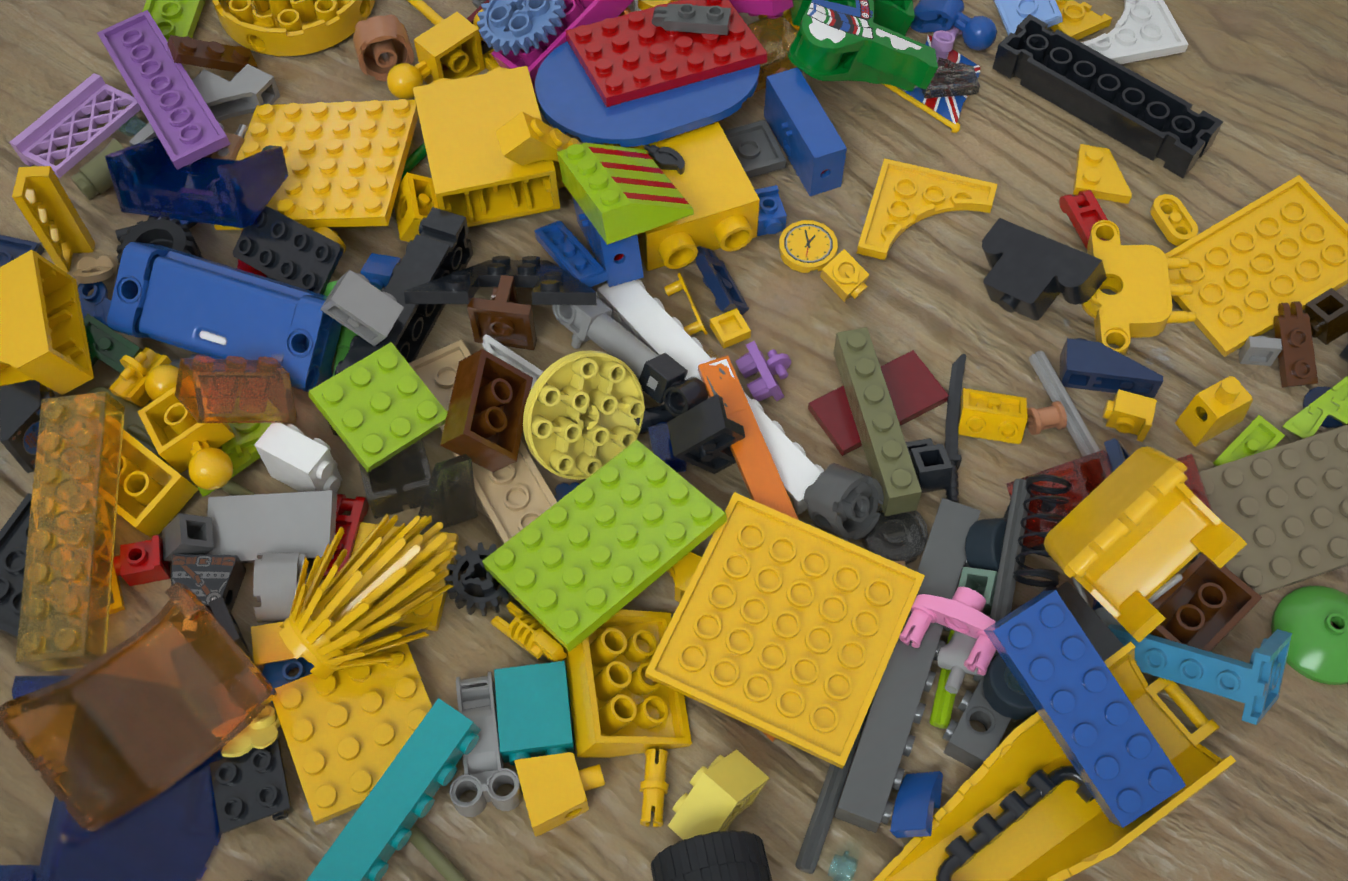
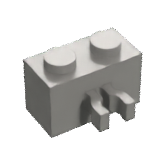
M349 269L337 281L320 310L373 346H376L387 337L404 307L397 303L391 294L380 291L371 285L365 276L354 273Z

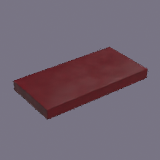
M914 350L881 366L900 426L947 402L949 395ZM844 386L808 404V410L842 456L862 446Z

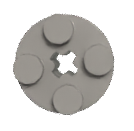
M300 552L257 553L258 559H255L253 597H257V602H261V607H254L258 623L282 622L289 617L304 557L307 558V554H301ZM308 566V568H307V578H306L305 584H306V582H307V579H308V576H309V573H310V567H309V566Z

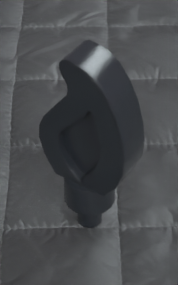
M646 144L644 146V149L648 151L649 156L654 158L653 160L659 168L677 170L680 175L684 173L685 161L677 151L669 147L659 148L656 145L650 146Z

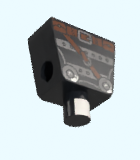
M173 554L171 605L180 617L188 618L186 632L194 635H204L207 633L208 618L214 616L209 602L221 596L229 610L232 611L246 573V568L237 555Z

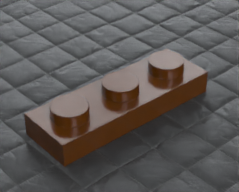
M170 35L167 43L174 63L239 73L247 64L258 68L251 50L242 46H230L214 41L207 42Z

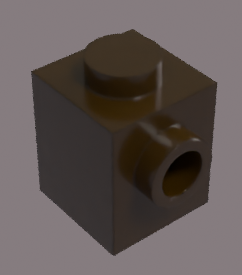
M1333 288L1306 303L1305 313H1308L1310 317L1312 337H1317L1327 345L1348 332V301Z

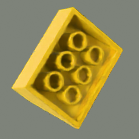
M621 609L569 652L564 647V652L567 654L565 661L577 757L612 758L645 753L648 749L659 751V749L668 750L692 745L684 695L645 677V672L672 619L670 612Z

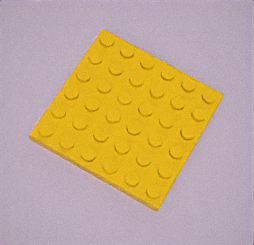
M415 99L257 105L246 131L245 141L240 147L212 219L215 229H244L256 203H262L308 228L388 226L419 117Z
M734 492L725 510L727 521L714 532L645 672V677L843 769L925 575Z

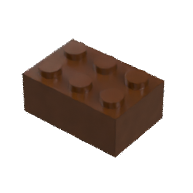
M484 349L459 361L440 446L491 472L517 462L523 432V414L531 391L533 377Z
M1201 554L1182 573L1183 579L1152 603L1166 619L1150 634L1211 652L1253 609L1262 597L1225 566L1220 569L1205 555Z

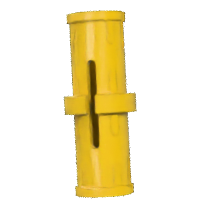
M656 749L645 751L644 781L640 783V792L643 793L640 824L649 827L651 821V811L654 812L653 827L664 825V795L668 794L669 784L665 782L669 753L663 749H659L657 764H655Z

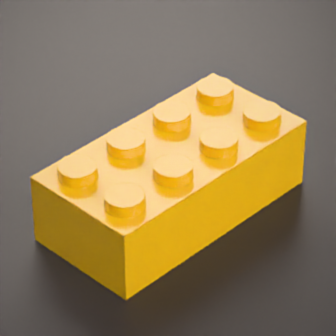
M94 405L47 455L132 526L151 539L152 536L159 535L198 491L195 485Z

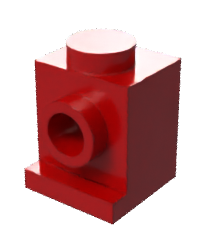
M159 535L152 536L151 540L120 545V555L114 556L115 572L118 576L121 575L129 586L171 579L170 562L163 561V543Z

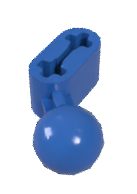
M920 0L914 8L915 17L910 25L914 31L920 33L940 30L948 31L952 26H955L962 31L964 43L969 49L976 51L986 50L995 42L997 35L996 26L990 18L985 16L969 18L963 14L964 3L962 0Z

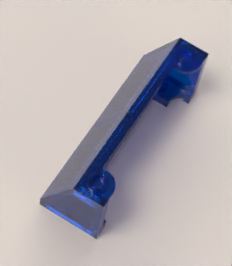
M157 136L105 156L121 212L155 217L164 216L170 219L175 218L177 220L245 228L253 224L289 176L282 146H266L262 152L240 161L203 157L178 170Z

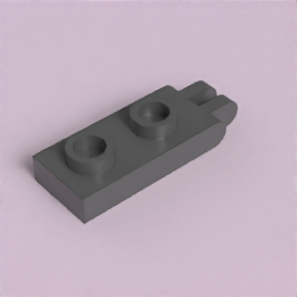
M668 4L667 7L658 6L654 9L652 24L663 27L667 31L728 35L731 8L695 6L692 4Z

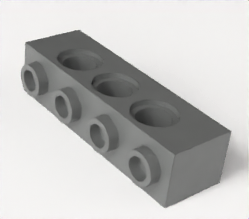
M996 650V652H995V654H994V656H993L991 662H992V661L995 659V657L999 654L997 650ZM1008 673L1005 676L1007 686L1015 693L1023 695L1024 691L1013 674ZM974 675L973 680L979 684L974 693L969 690L966 691L958 707L959 710L964 712L959 723L952 719L943 736V739L948 741L943 753L977 771L998 747L1011 718L1002 716L990 706L984 695V676ZM976 720L981 722L986 731L978 732L974 730L969 721Z

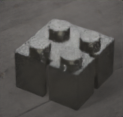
M423 438L368 473L359 462L367 501L375 519L384 517L386 514L392 515L403 512V505L409 504L410 509L439 502Z

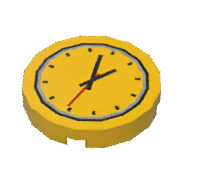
M801 220L790 224L783 230L779 238V252L782 261L791 269L801 273H810V270L822 271L837 255L838 242L834 232L825 224L814 220Z

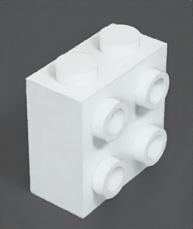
M274 420L254 446L271 477L299 492L338 491L342 481L337 469L338 464L330 453L331 448L319 438L312 440L306 437L296 426L292 424H287L286 426Z

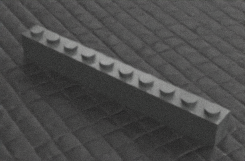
M942 498L917 572L925 575L917 596L927 594L947 599L953 598L959 586V578L963 567H969L965 551L966 536L969 528L975 521H978L980 510ZM911 611L909 612V615H908V617H907V619H906V622H905V624H904V626H903V629H904V627H905V625H906V623H907V621H908L910 615L912 614ZM936 622L931 623L919 648L912 647V641L907 645L898 638L878 685L834 815L835 818L874 833L877 832L880 823L888 824L894 803L889 802L888 798L891 789L899 790L905 769L900 768L899 764L902 755L909 757L916 736L909 733L913 723L920 724L926 704L920 702L922 692L926 691L929 693L936 675V672L930 671L932 661H938L939 651L946 643L940 640L942 630L949 631L950 628Z

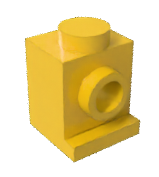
M1118 389L1113 401L1107 400L1102 418L1107 419V427L1114 428L1121 433L1137 435L1136 440L1143 442L1152 426L1157 400Z

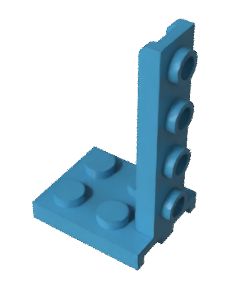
M1116 624L1107 626L1124 646L1130 641L1136 646L1134 659L1141 672L1245 703L1242 721L1257 725L1279 698L1292 633L1277 629L1268 639H1263L1260 648H1254L1250 663H1246L1148 634L1139 643L1123 626Z

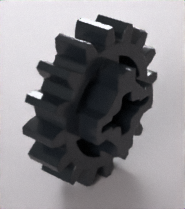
M480 542L475 551L466 546V555L456 554L454 558L457 564H448L446 567L450 575L444 578L445 584L454 586L447 590L449 598L455 599L458 609L466 605L469 615H472L476 609H480L482 616H486L487 608L491 607L498 613L500 612L499 603L508 604L511 601L508 595L509 592L502 585L497 590L500 583L485 569L482 563L485 558L497 550L496 544H492L489 550H486L483 543Z

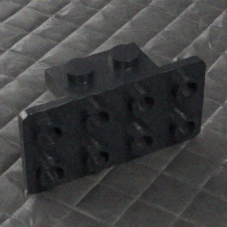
M256 203L236 243L233 256L266 274V278L323 295L344 252V247L262 203Z

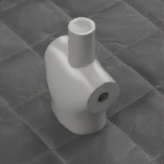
M954 631L952 639L948 644L941 647L938 654V666L951 670L945 690L952 694L959 692L965 674L983 676L977 674L978 668H976L975 672H972L964 666V662L967 660L977 639Z

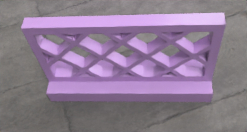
M93 73L9 143L24 164L30 167L34 164L36 166H51L55 175L61 178L139 112L141 108L135 97L107 85L100 75ZM129 105L125 109L118 111V107ZM110 109V113L99 115V112ZM107 123L104 127L97 128V125ZM89 127L88 131L78 133V129ZM87 140L82 145L76 146V142ZM68 144L66 149L56 151L57 147ZM66 158L57 166L54 165L55 160Z

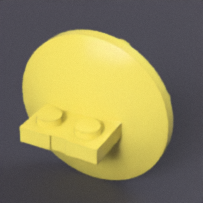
M588 350L575 352L560 358L540 375L532 387L525 404L523 431L531 454L540 465L557 476L574 480L587 479L637 440L645 411L641 385L628 365L607 353ZM640 418L639 426L636 424L634 419Z

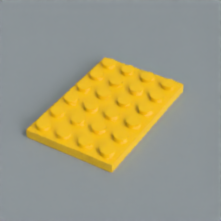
M1298 175L1165 254L1166 258L1180 257L1190 260L1188 268L1168 270L1170 284L1193 286V293L1191 295L1171 297L1183 311L1196 313L1195 325L1217 350L1226 357L1241 348L1249 336H1261L1274 328L1273 320L1275 316H1279V303L1287 302L1290 306L1291 302L1300 301L1304 310L1306 303L1327 290L1333 288L1336 291L1348 284V224Z

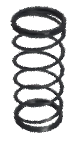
M1036 474L1029 476L1026 479L1027 482H1025L1026 491L1033 497L1024 501L1023 508L1032 515L1026 516L1020 521L1021 526L1030 532L1020 536L1018 539L1019 545L1027 551L1015 557L1016 562L1025 569H1018L1013 572V578L1025 585L1035 587H1049L1053 585L1055 587L1059 585L1060 581L1058 576L1061 574L1058 571L1033 569L1019 561L1020 556L1027 554H1037L1050 558L1051 556L1046 550L1028 548L1022 544L1021 540L1027 536L1034 535L1045 538L1049 533L1032 531L1024 525L1025 520L1038 517L1060 522L1065 516L1048 513L1037 514L1029 510L1026 504L1036 499L1055 504H1067L1070 501L1065 497L1053 495L1038 496L1032 493L1029 488L1045 494H1065L1071 490L1072 484L1062 477ZM1039 481H1049L1062 484L1066 487L1050 488L1039 486L1033 483ZM1022 576H1036L1052 581L1034 580Z

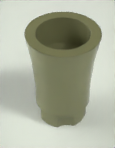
M113 138L101 152L79 168V172L71 176V179L81 192L91 200L98 193L100 195L127 177L140 172L141 169L128 151Z

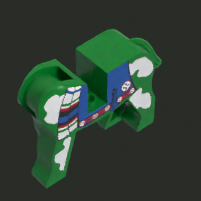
M793 0V7L790 8L793 25L800 26L789 48L787 56L806 75L820 81H863L873 84H888L911 92L915 85L918 88L927 89L938 69V63L934 48L905 36L915 17L913 0Z

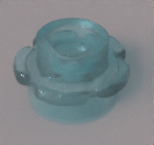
M845 851L842 856L835 854L828 870V876L833 877V881H852L859 860L849 856L850 851Z

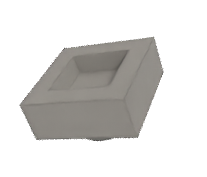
M1249 336L1239 352L1240 364L1271 366L1282 350L1281 339L1268 338L1266 336Z

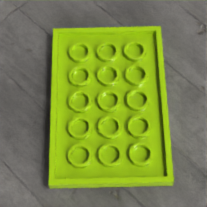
M636 440L495 550L482 563L485 569L570 652L727 521V516L721 508L640 441Z

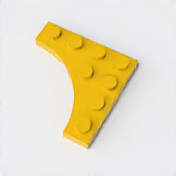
M884 158L856 254L886 260L893 243L906 229L920 220L935 214L964 210L990 213L998 184Z

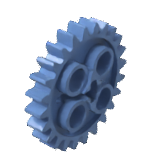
M489 0V3L481 4L483 12L477 14L480 19L477 25L483 40L489 48L493 47L495 52L502 50L503 54L507 55L512 50L514 55H517L520 49H523L527 54L530 46L533 45L534 48L539 49L538 42L548 43L547 36L549 34H557L554 27H561L563 25L560 19L566 17L564 12L566 4L564 0Z

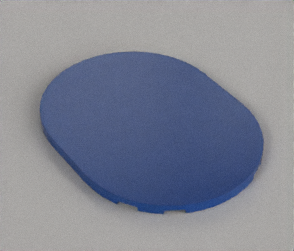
M566 41L554 49L540 65L535 78V93L538 107L544 118L562 133H569L579 137L580 141L584 143L602 145L609 143L620 144L621 147H635L658 142L715 123L732 115L742 108V103L754 94L758 85L760 65L606 107L569 43Z

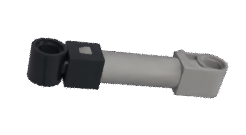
M598 298L597 305L552 306L553 313L559 323L573 333L571 343L573 348L578 349L582 342L592 340L609 355L623 361L639 378L642 390L657 403L661 404L664 402L667 411L674 417H678L708 399L706 386L700 379L690 377L685 380L688 373L687 369L667 353L657 355L610 317L612 309Z

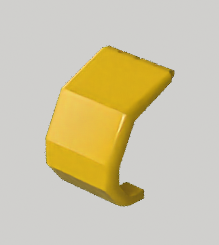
M1148 446L1137 449L1061 520L1047 534L1044 540L1045 550L1069 578L1073 576L1139 643L1166 619L1148 601L1161 586L1168 582L1199 552L1221 569L1247 545L1240 535L1222 522L1184 484L1188 479L1184 472L1188 468L1182 462Z

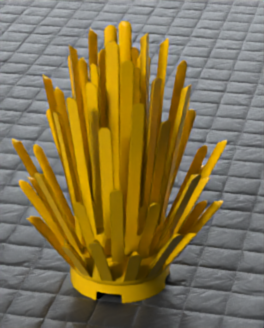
M386 514L338 572L340 565L347 555V550L343 549L322 582L324 573L344 534L343 527L339 528L331 544L329 545L328 543L322 558L319 555L315 557L306 584L309 561L304 557L289 617L279 625L282 628L279 631V635L295 658L298 659L302 656L314 665L310 670L311 673L321 679H327L336 670L378 665L393 661V658L401 657L404 653L393 651L370 656L365 655L430 636L426 632L401 638L432 624L431 622L424 621L360 645L375 634L405 620L408 614L454 587L447 584L437 591H426L449 575L448 570L440 567L457 554V550L449 551L456 545L457 541H450L437 553L438 547L448 538L446 533H441L432 542L425 544L442 530V522H437L421 535L419 534L420 531L432 522V515L421 518L416 516L406 527L404 522L373 554L382 543V538L398 521V515H394L389 520V515Z

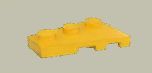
M1056 0L1063 22L1050 28L1054 32L1058 29L1068 36L1079 40L1109 27L1112 17L1105 13L1100 16L1091 11L1092 6L1086 2L1079 4L1074 0Z

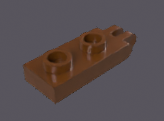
M1300 301L1291 302L1290 306L1287 302L1279 303V316L1274 317L1273 323L1275 338L1281 339L1282 350L1278 355L1282 388L1318 384L1309 314L1303 313Z

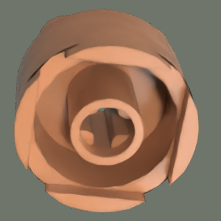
M395 15L374 16L359 21L356 24L353 43L359 66L364 74L367 76L369 74L378 81L386 82L392 67L400 63L413 64L414 53L407 30Z

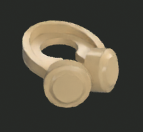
M102 255L97 260L93 257H83L76 264L77 270L73 272L74 278L77 283L81 284L104 281L116 272L117 262L110 255Z

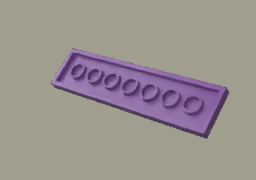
M148 10L97 32L177 170L230 145L225 132L183 65L174 63L167 45L168 42Z

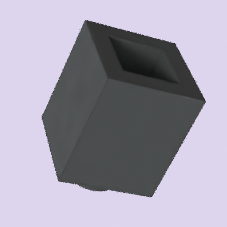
M179 513L162 530L163 561L172 562L173 554L207 555L214 548L212 518Z

